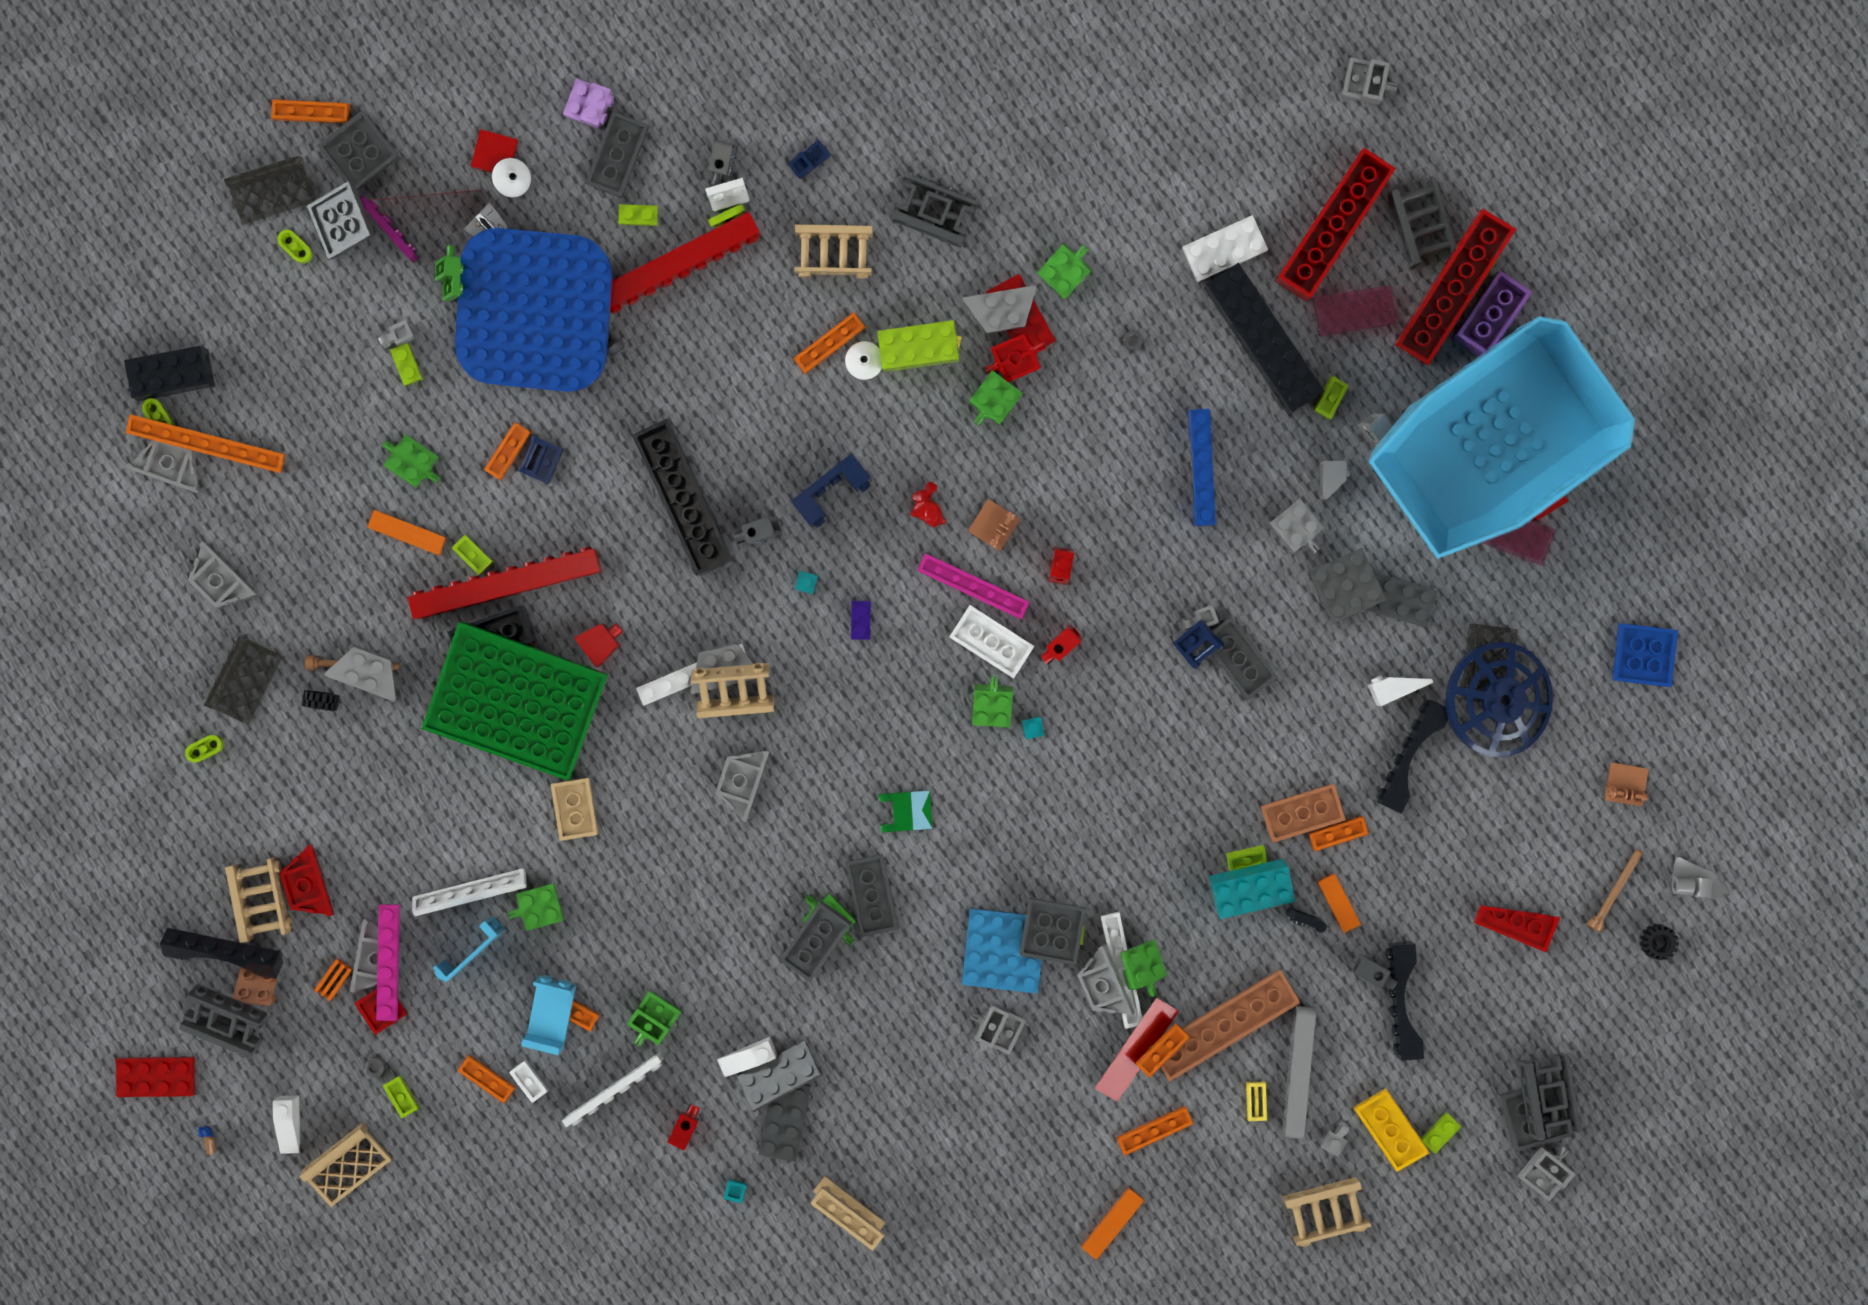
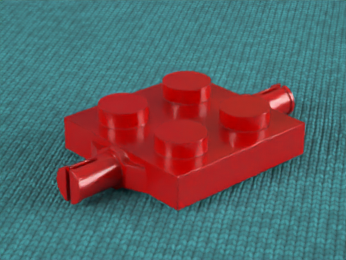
M1024 332L991 347L995 363L986 366L985 370H988V374L991 371L998 370L1007 382H1011L1041 369L1042 366L1038 360L1037 353L1046 350L1047 346L1044 341L1034 346L1030 342L1027 333Z

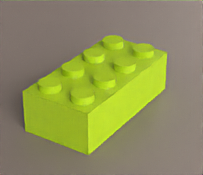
M954 320L877 331L882 370L884 372L960 362Z

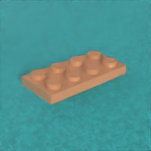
M1334 783L1260 806L1272 843L1346 820Z

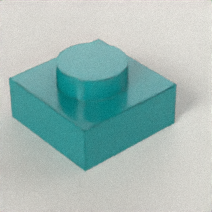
M799 571L795 589L813 594L818 576Z
M1041 717L1022 720L1025 739L1045 736Z
M729 1178L723 1199L742 1204L747 1183Z

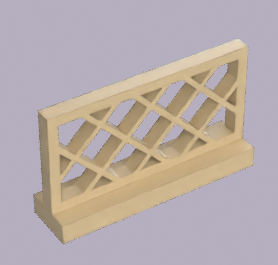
M364 1122L306 1166L299 1176L304 1182L307 1181L330 1207L392 1160L385 1149L368 1132V1127ZM367 1138L371 1143V1149L360 1148V1142ZM348 1151L356 1152L355 1161L345 1160V1153ZM359 1152L370 1153L369 1162L358 1161ZM373 1153L381 1154L385 1160L381 1163L372 1162ZM332 1163L341 1164L340 1172H329L330 1165ZM344 1164L355 1165L354 1173H343ZM358 1165L369 1166L368 1173L357 1174ZM317 1175H325V1184H318L313 1178ZM329 1176L340 1177L339 1185L328 1184ZM343 1177L354 1178L353 1184L351 1186H343ZM328 1189H338V1196L332 1200L327 1194Z

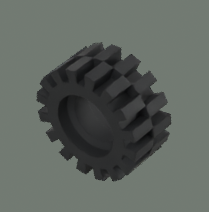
M304 690L301 706L318 710L337 711L339 695Z
M1653 924V926H1648L1647 930L1642 931L1644 935H1640L1642 942L1639 943L1642 946V951L1647 956L1662 961V959L1668 960V956L1673 957V951L1677 952L1678 949L1675 946H1679V943L1676 942L1678 936L1674 935L1675 932L1671 928L1660 924ZM1657 935H1662L1665 938V945L1661 949H1655L1652 944L1653 938Z

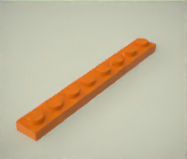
M133 414L129 415L125 432L282 473L286 456L283 453Z

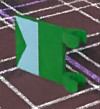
M930 790L883 793L878 795L880 802L892 801L894 824H881L880 830L882 833L932 829Z

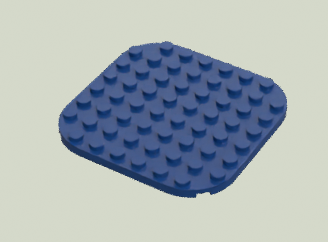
M490 228L473 236L466 244L461 255L463 273L460 275V282L463 283V292L458 297L455 350L462 368L472 378L487 384L565 392L579 391L589 387L601 376L607 360L613 281L612 266L607 254L593 240L578 235Z

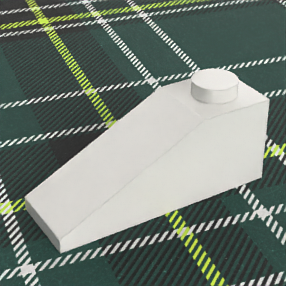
M1380 675L1371 679L1372 683L1368 684V688L1376 705L1383 706L1434 682L1432 679L1383 678Z
M767 1037L717 1060L724 1077L776 1059L777 1051L771 1038Z
M299 1095L279 1096L273 1100V1122L280 1154L300 1153Z

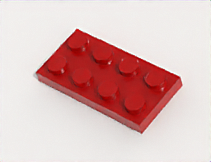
M1017 274L985 293L1023 288L1026 285L1020 274ZM1034 299L1025 327L1006 331L1010 339L1026 332L1034 346L1043 341L1046 346L1056 342Z
M125 1057L116 1059V1097L195 1095V1057Z

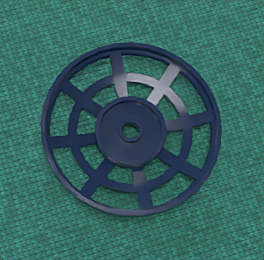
M1507 642L1487 643L1478 646L1466 654L1454 668L1446 690V712L1454 733L1468 748L1479 754L1491 757L1512 756L1529 748L1544 732L1552 712L1553 692L1551 681L1541 661L1526 648ZM1508 648V660H1496L1487 664L1480 656V654L1492 649ZM1516 650L1529 656L1539 667L1533 674L1524 665L1515 661ZM1474 660L1480 670L1472 678L1469 688L1458 687L1457 684L1463 671ZM1506 665V677L1496 678L1491 669ZM1515 668L1527 675L1528 678L1524 682L1520 683L1514 679ZM1485 674L1489 680L1483 691L1475 690L1479 680ZM1542 675L1547 688V705L1540 704L1541 696L1537 680ZM1533 685L1535 692V702L1527 701L1525 690ZM1455 694L1467 696L1466 703L1470 720L1460 725L1455 711ZM1503 695L1507 697L1505 705L1501 704V697ZM1473 698L1481 699L1483 712L1477 716L1474 710ZM1525 708L1533 710V714L1526 725L1523 724L1520 718ZM1539 712L1545 713L1538 731L1530 739L1527 730L1533 725ZM1487 718L1497 722L1494 733L1487 730L1481 722ZM1514 722L1518 731L1502 735L1505 723ZM1475 726L1483 735L1492 739L1489 748L1484 749L1475 744L1465 732ZM1520 736L1524 744L1520 748L1511 751H1496L1500 740H1511Z

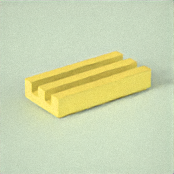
M1246 1082L1247 1120L1267 1121L1266 1082ZM1251 1087H1254L1255 1117H1252ZM1258 1087H1262V1116H1259Z

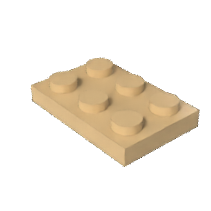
M590 778L551 784L560 841L598 835L599 831Z

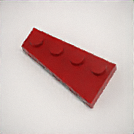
M1480 905L1473 923L1546 953L1560 917Z

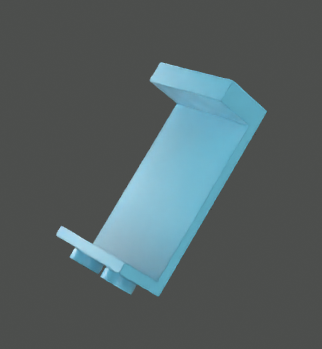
M491 916L479 925L489 938L457 968L453 969L446 960H443L433 968L436 971L435 975L440 980L447 982L455 977L506 930L494 916Z
M542 975L533 983V986H536L528 1031L522 1039L521 1046L559 1055L564 1048L576 985L571 984L568 980L559 981L552 979L551 976Z

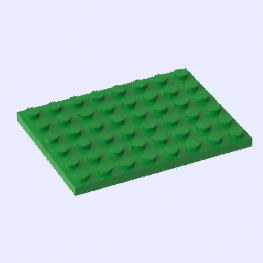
M459 621L421 729L569 781L608 674Z

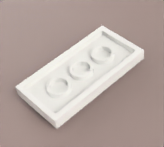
M1253 215L1182 247L1197 283L1223 272L1237 263H1243L1268 251Z
M969 605L949 636L1012 678L1016 676L1034 648L1032 644Z

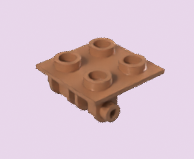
M988 499L968 532L996 550L1001 551L1020 519L1015 514L1008 512Z
M1610 762L1604 800L1643 806V802L1648 800V794H1645L1649 769Z
M241 967L233 999L245 1004L271 1006V1003L276 1001V995L273 994L277 978L272 979L258 976Z

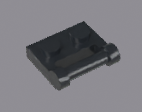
M1288 907L1286 915L1290 917V921L1302 927H1305V924L1310 925L1319 933L1326 931V923L1319 920L1318 917Z

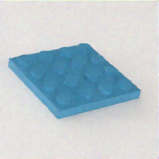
M970 908L962 985L1038 993L1042 959L1019 956L1026 914Z

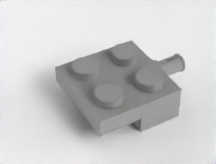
M1351 57L1348 62L1341 97L1379 105L1383 99L1385 89L1396 92L1398 88V83L1387 82L1390 63L1374 59L1366 61Z
M1301 499L1295 501L1269 523L1291 553H1295L1305 545L1311 549L1313 554L1320 549L1313 539L1324 527Z
M991 1003L988 1011L983 1016L973 1011L969 1019L979 1023L975 1040L1010 1055L1026 1019Z
M1563 1146L1556 1155L1540 1147L1517 1176L1550 1202L1561 1187L1564 1189L1575 1176V1173L1566 1167L1562 1161L1569 1152Z

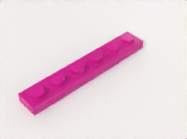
M926 553L917 570L1019 619H1022L1029 605L1028 601Z
M400 904L379 905L376 1020L380 1021L398 1020Z

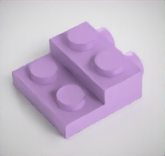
M576 78L563 115L600 129L601 125L606 123L608 106L611 107L613 104V92L606 87L595 83L590 84Z

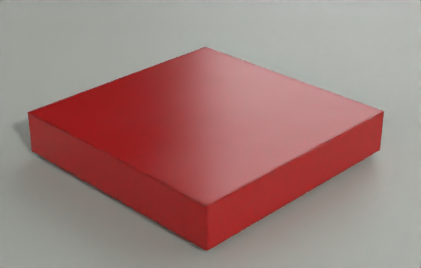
M480 129L470 166L492 173L499 161L515 157L519 140Z
M377 989L354 1003L374 1035L396 1022L376 1020ZM398 998L399 1020L406 1016L408 1012Z

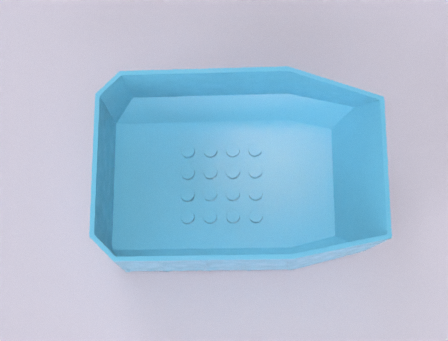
M1537 317L1518 327L1510 335L1464 366L1418 401L1411 404L1372 450L1369 463L1438 559L1523 526L1631 447L1635 419L1566 321Z

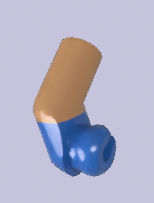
M209 1126L200 1127L198 1129V1136L204 1137L206 1154L212 1155L216 1152L212 1129Z

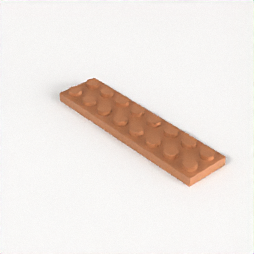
M1280 969L1276 970L1182 1027L1190 1038L1160 1067L1168 1081L1174 1080L1298 1005L1300 1001Z

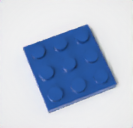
M1618 623L1612 681L1672 687L1678 630Z

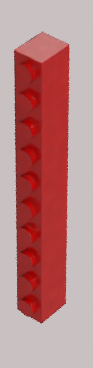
M750 212L613 280L611 314L622 310L621 307L626 304L633 305L639 301L638 298L644 295L646 297L653 295L656 292L655 289L661 286L666 288L672 285L673 280L677 278L684 279L688 277L690 272L695 269L699 271L706 268L707 263L713 260L714 262L722 260L724 255L729 252H738L742 249L741 246L746 243L751 245L757 242L761 234Z
M585 547L580 549V553L573 554L570 551L562 553L560 558L554 559V556L543 558L541 563L536 564L535 561L524 563L525 567L517 569V566L505 568L506 572H489L487 577L480 578V575L469 577V581L464 583L458 580L450 582L448 587L443 588L442 585L431 587L432 591L424 592V590L412 592L413 596L407 597L413 620H419L603 572L596 549H591V547Z

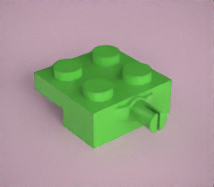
M1064 243L1037 273L1061 297L1066 299L1093 270L1082 259L1089 251V248L1083 244L1077 252H1074Z
M447 246V256L435 262V281L443 282V301L446 302L453 301L463 292V283L460 282V275L463 273V263H461V257H455V246Z
M991 371L969 401L980 412L973 422L977 423L980 427L984 419L989 418L1000 426L1023 393L994 371Z
M994 675L991 676L990 685L975 684L972 725L1010 728L1013 686H999V676L996 675L995 682Z
M555 883L518 892L516 894L519 903L518 909L508 911L509 919L521 916L526 931L565 920Z
M1149 940L1121 952L1120 954L1126 969L1122 972L1128 989L1136 990L1146 986L1149 997L1157 995L1154 983L1166 977L1167 974L1156 940Z
M649 990L627 1023L628 1026L639 1032L634 1043L637 1046H641L647 1037L657 1045H660L682 1010Z

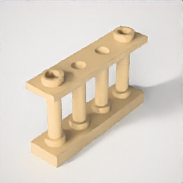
M795 225V234L801 239V267H794L795 274H799V277L809 278L810 275H856V278L867 279L868 276H872V268H866V246L869 237H873L872 226ZM811 236H819V239H821L820 267H809V239H811ZM830 237H838L840 240L839 268H828V240ZM849 237H857V240H859L858 268H847V240H849Z
M769 663L692 670L691 684L699 683L702 700L697 701V718L774 712V694L767 695L764 679L769 677ZM757 678L759 696L748 697L745 679ZM737 680L740 697L728 698L726 681ZM707 682H718L721 699L709 700Z
M277 857L267 859L268 865L243 870L239 864L225 867L240 943L254 939L255 933L280 929L281 935L291 932L293 923L291 917H288L279 875L281 863L277 861ZM269 872L271 884L250 888L243 887L242 879L244 877ZM273 891L274 903L253 907L247 906V896ZM277 910L279 921L253 926L250 922L252 914Z
M823 1177L813 1190L816 1196L811 1201V1205L873 1251L885 1236V1233L880 1229L886 1222L828 1177Z
M1356 1177L1282 1196L1287 1209L1293 1210L1299 1235L1293 1236L1297 1246H1308L1311 1242L1353 1231L1363 1232L1368 1227H1371L1367 1218L1362 1219L1356 1193L1358 1190H1362L1360 1181ZM1338 1195H1348L1355 1221L1343 1223L1337 1200ZM1320 1200H1330L1336 1226L1325 1228L1319 1207ZM1309 1203L1312 1207L1317 1231L1306 1233L1300 1207Z

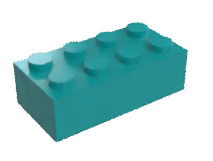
M1283 858L1208 876L1215 910L1220 919L1295 902L1289 867Z

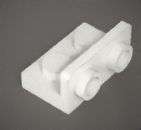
M743 178L706 188V193L714 212L750 201Z

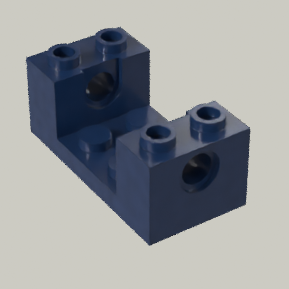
M852 453L791 500V503L810 527H820L826 522L824 518L827 517L813 498L815 496L819 498L826 493L825 488L830 484L834 486L842 480L840 476L844 475L856 492L860 490L864 492L871 486V477Z

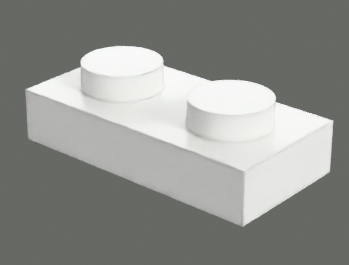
M524 1060L509 1072L532 1103L549 1090L527 1060Z

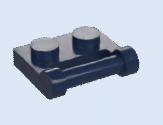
M531 436V444L522 465L518 467L517 471L549 484L564 449ZM538 445H541L542 449L531 471L528 468Z
M1203 619L1173 642L1174 646L1195 669L1215 650H1220L1224 646L1223 641L1213 633ZM1208 639L1211 644L1197 656H1194L1192 652Z

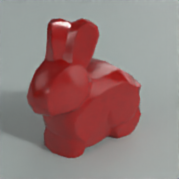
M929 481L924 490H919L912 495L911 499L915 504L909 515L914 518L917 517L935 528L938 525H944L947 520L943 517V511L939 504L931 500V495L937 490V484Z

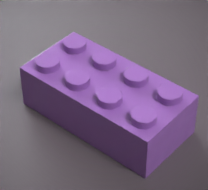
M1500 270L1492 276L1451 339L1479 357L1500 341L1532 291Z

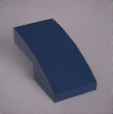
M818 139L807 150L800 152L793 158L788 165L797 177L801 179L832 155Z

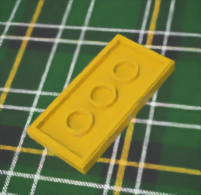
M1387 1088L1354 1107V1110L1396 1172L1430 1153Z

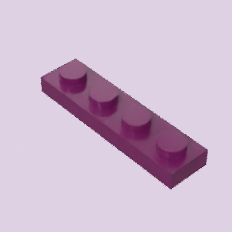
M363 196L361 202L365 210L407 258L414 263L418 259L415 254L417 252L415 247L410 242L406 244L403 241L405 236L398 228L393 229L389 225L392 221L385 213L381 215L377 211L380 207L372 198L368 201Z

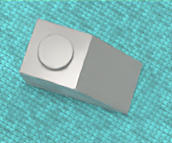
M1347 461L1320 462V501L1327 500L1347 480V477L1350 475V467L1347 466Z

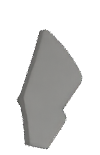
M1676 857L1672 879L1673 894L1718 900L1726 891L1715 873L1680 857Z

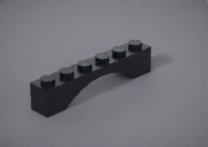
M1427 700V702H1423L1419 710L1421 714L1418 720L1415 719L1413 721L1410 736H1407L1403 741V751L1401 754H1397L1394 760L1396 765L1393 771L1390 770L1385 778L1387 783L1377 794V803L1402 814L1410 798L1408 773L1415 752L1429 736L1445 728L1448 722L1446 707L1433 700Z
M172 928L166 929L160 941L163 956L180 960L196 957L217 959L240 966L258 976L272 979L277 978L283 965L281 951Z
M1412 941L1388 943L1389 948H1386L1387 960H1390V967L1387 969L1391 971L1390 976L1398 980L1394 990L1389 988V996L1393 998V1005L1390 1006L1391 1016L1394 1017L1392 1034L1396 1037V1044H1393L1394 1055H1397L1401 1061L1424 1059L1423 1039L1410 1024L1405 1008L1407 980L1417 964L1416 944Z

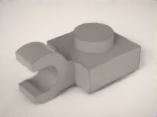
M407 320L388 327L390 333L378 338L380 344L385 349L392 346L394 342L397 346L403 345L415 339V336Z
M1209 605L1194 611V618L1182 622L1184 628L1187 629L1193 627L1201 619H1203L1208 627L1219 623L1213 605Z
M1340 1121L1335 1132L1329 1130L1321 1144V1148L1339 1157L1348 1141L1344 1137L1350 1129L1348 1124Z

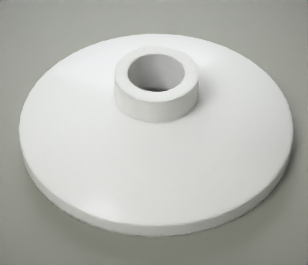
M506 158L495 165L492 172V182L496 190L502 195L518 197L528 190L531 183V174L528 167L520 160ZM509 174H515L516 179L511 180Z
M867 341L852 345L845 357V364L849 373L862 380L875 377L882 369L880 349L875 344ZM866 356L868 361L862 363L860 361L861 357Z

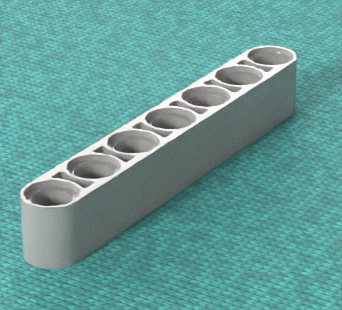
M1294 1007L1285 1097L1286 1108H1284L1283 1126L1285 1127L1282 1128V1135L1285 1138L1303 1139L1305 1134L1316 1010L1313 1007Z

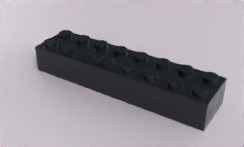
M1239 263L1205 285L1204 290L1288 415L1324 392V389Z
M665 419L632 434L696 576H701L734 561L671 422Z

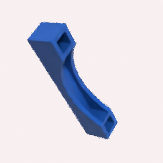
M1195 409L1188 412L1193 467L1194 527L1216 525L1210 409Z

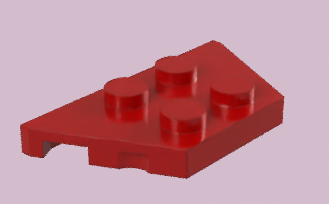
M313 844L308 845L304 851L296 856L279 873L290 910L332 916L334 915L333 907Z

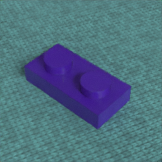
M851 601V639L870 640L871 601Z

